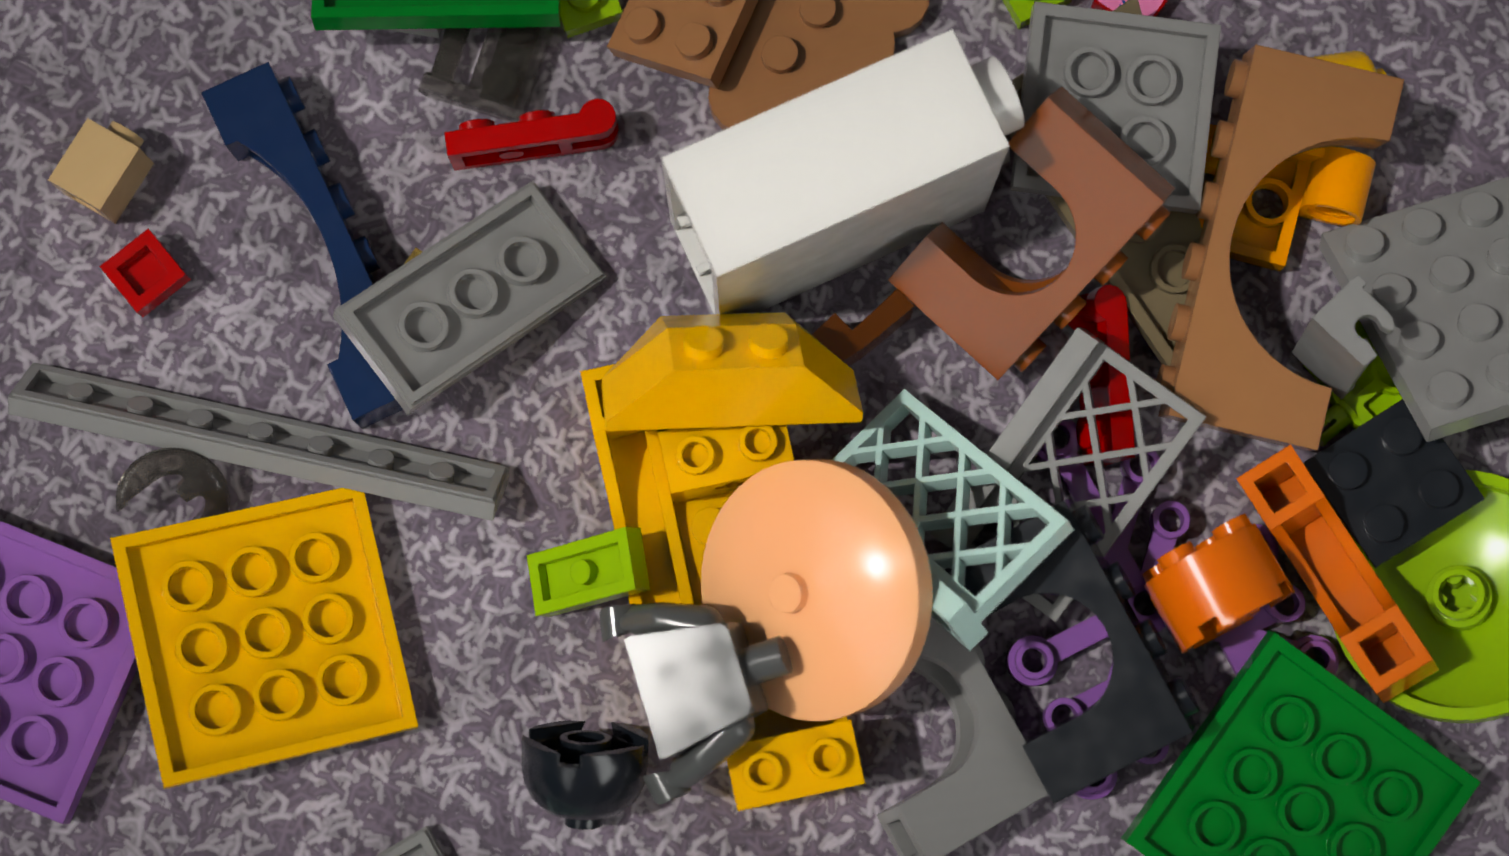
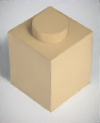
M87 118L48 181L64 195L116 224L154 162L140 149L144 140L133 131L115 121H112L106 129Z

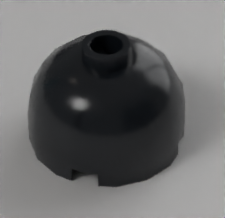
M571 720L556 721L532 727L529 729V738L524 735L522 737L521 762L524 784L531 798L549 814L565 818V825L567 827L580 830L601 827L603 819L620 814L636 802L644 787L645 782L642 777L647 773L649 735L641 729L622 723L611 722L613 735H609L600 731L582 730L585 721Z

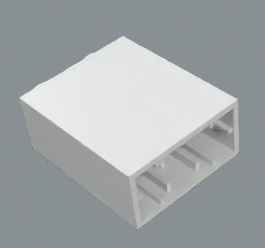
M953 29L662 157L670 221L713 314L761 312L925 238L942 222L947 227H950L984 212L1002 165L1010 162V146L1005 136L1024 127V115L1018 95L1005 68L996 57L991 56L970 66Z

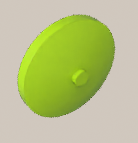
M1476 470L1465 471L1485 498L1484 501L1378 568L1374 569L1357 544L1439 668V671L1390 699L1389 702L1409 713L1440 722L1479 723L1509 716V479ZM1335 631L1337 640L1346 658L1358 675L1370 686Z

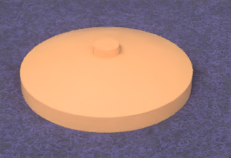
M826 459L787 461L763 469L750 477L735 490L718 513L707 539L701 569L702 605L717 609L725 623L741 622L749 645L776 636H780L783 639L790 656L792 673L763 682L761 685L767 702V708L787 717L806 721H827L855 715L878 705L905 681L919 659L926 642L932 614L933 589L929 560L920 533L906 508L883 483L860 468L847 463Z

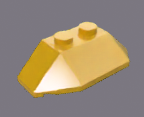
M785 312L660 316L602 378L606 431L862 422L863 418L854 370Z

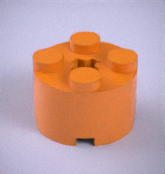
M1246 513L1212 531L1213 536L1204 540L1196 547L1189 541L1174 548L1157 559L1159 564L1142 574L1146 582L1143 587L1181 654L1186 653L1192 647L1196 649L1253 619L1254 615L1261 611V607L1269 604L1270 608L1295 593L1293 586L1257 525L1251 524Z

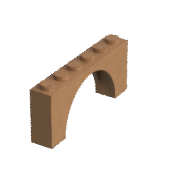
M1257 44L1243 55L1242 60H1233L1224 90L1225 96L1233 98L1228 121L1219 120L1210 149V156L1218 158L1213 182L1205 181L1203 184L1200 211L1196 213V218L1204 219L1199 243L1191 242L1189 244L1182 267V279L1190 280L1185 304L1176 303L1168 326L1167 339L1176 341L1170 366L1161 365L1156 378L1159 383L1207 416L1201 427L1285 447L1291 444L1293 449L1302 451L1318 450L1332 388L1311 382L1285 368L1259 344L1250 332L1241 316L1231 285L1229 264L1232 234L1242 207L1253 189L1266 174L1285 159L1305 151L1323 147L1351 146L1374 150L1389 142L1404 79ZM1161 404L1158 417L1187 422L1188 419L1167 404Z

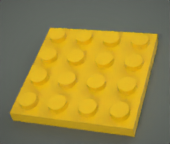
M338 488L110 538L164 789L418 728L364 492Z

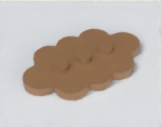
M758 0L719 88H709L708 100L713 119L722 130H725L894 55L895 38L909 35L921 25L928 12L929 0Z

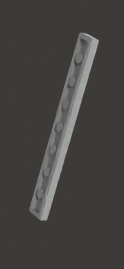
M35 362L31 364L8 395V414L491 521L495 517L508 483L510 467Z

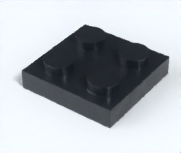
M1403 399L1303 462L1374 569L1485 499L1443 438L1426 442Z

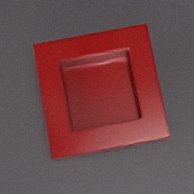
M149 228L99 266L142 318L191 281L190 277Z

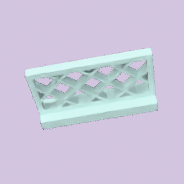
M905 389L832 459L854 467L860 463L875 461L874 477L883 483L895 496L914 494L911 518L920 533L923 543L925 531L954 528L953 552L927 555L933 589L931 617L969 651L988 634V631L981 622L1074 530L1066 518ZM909 413L919 420L917 440L890 443L891 431ZM932 432H934L938 437H932ZM954 450L959 453L958 472L929 476L930 454ZM917 456L915 478L887 481L889 459ZM971 463L978 469L971 470ZM993 483L1000 486L999 506L969 510L971 486ZM957 488L954 512L926 515L928 492ZM1012 497L1020 503L1012 504ZM1038 517L1047 524L1031 542L1010 545L1011 520ZM998 522L997 546L967 550L968 526ZM996 562L995 578L975 597L964 587L965 567ZM944 568H952L951 575Z

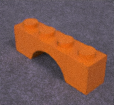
M1291 444L1236 478L1316 599L1373 691L1383 703L1439 671L1433 658L1358 548Z

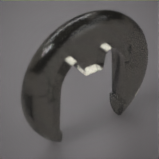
M161 448L140 456L125 470L116 490L115 501L118 512L128 505L129 500L157 479L167 475L178 474L183 478L176 485V492L186 502L197 496L205 499L202 510L192 520L230 511V490L220 469L205 456L184 448Z

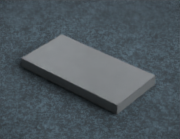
M531 181L336 308L333 318L406 414L410 415L604 282L607 275L536 183Z

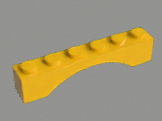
M615 364L580 371L614 530L623 527L641 528L650 590L628 596L629 604L666 602L694 605L658 437V429L606 431L602 378Z

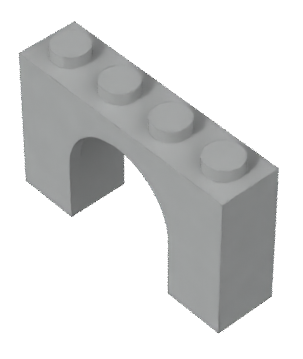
M932 617L926 642L912 671L927 678L944 695L954 717L956 742L948 766L934 782L877 814L898 856H945L1048 795L1022 747L1026 741L1015 723L1016 714L1009 698L1002 691L996 689L984 668L985 659L979 644L969 651Z

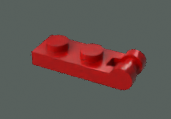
M592 99L582 106L580 113L555 116L553 111L537 110L520 115L518 122L497 125L491 119H473L461 123L459 130L444 132L447 156L454 171L603 150L616 143L619 137V127L614 107L604 99Z
M1109 284L1096 288L1088 294L1080 295L1087 303L1068 323L1069 327L1074 331L1077 327L1087 329L1105 342L1104 344L1130 361L1127 301L1122 290L1117 286ZM1105 361L1090 381L1094 408L1130 403L1126 375ZM1083 392L1079 396L1080 411L1086 410ZM1132 409L1095 415L1101 452L1135 447ZM1087 416L1080 417L1076 425L1078 444L1082 448V455L1093 454ZM1135 455L1103 459V464L1107 466L1135 458ZM1094 461L1083 463L1084 466H1095Z

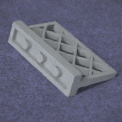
M1077 327L986 455L1018 481L1026 471L1050 468L1055 504L1064 500L1059 466L1094 461L1100 498L1076 501L1074 504L1077 509L1085 504L1088 507L1102 506L1106 532L1104 539L1099 541L1097 546L1104 557L1207 416L1104 344L1105 342L1087 329ZM1105 361L1126 375L1130 403L1094 408L1090 381ZM1136 383L1157 398L1139 401ZM1083 392L1086 410L1069 412ZM1167 404L1188 419L1173 441L1146 445L1140 408ZM1132 409L1138 447L1101 452L1095 415ZM1087 416L1093 454L1057 459L1053 432L1062 420ZM1046 443L1048 461L1032 463ZM1165 450L1150 471L1147 452ZM1139 454L1143 482L1135 493L1109 496L1103 459ZM996 483L971 486L969 510L999 506L1000 486ZM1012 497V504L1020 503ZM956 498L953 500V502L945 511V513L955 511ZM1127 502L1113 521L1110 504ZM1022 519L1013 520L1014 527L1023 523ZM987 524L968 526L967 550L979 547L974 542ZM954 528L932 530L930 532L931 535L947 547H953ZM1043 593L1023 597L1055 622L1073 600V598L1059 595L1054 602Z

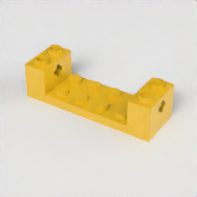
M787 425L683 428L658 432L694 605H702L701 569L703 555L712 525L723 505L740 485L756 473L775 464L794 461ZM767 708L766 712L754 718L755 731L751 740L727 759L737 811L865 784L851 719L848 720L847 717L827 721H806L787 717Z

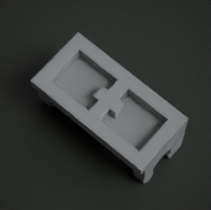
M1358 274L1311 318L1292 351V354L1327 387L1332 388V392L1341 400L1354 389L1357 380L1377 356L1370 343L1357 334L1355 323L1360 319H1371L1377 324L1379 330L1388 335L1395 328L1390 313L1364 289L1367 283Z

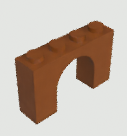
M1062 86L1041 104L1026 121L1024 127L1019 129L1008 144L1019 157L1060 193L1072 213L1075 223L1076 241L1073 256L1067 268L1053 276L1036 280H1024L1008 276L988 264L942 222L920 242L888 279L894 287L997 380L1012 365L1022 373L1047 346L1038 338L1047 327L1054 322L1062 330L1085 306L1087 301L1079 293L1094 278L1103 286L1128 260L1129 257L1120 250L1136 233L1146 241L1171 214L1163 203L1175 190V187Z

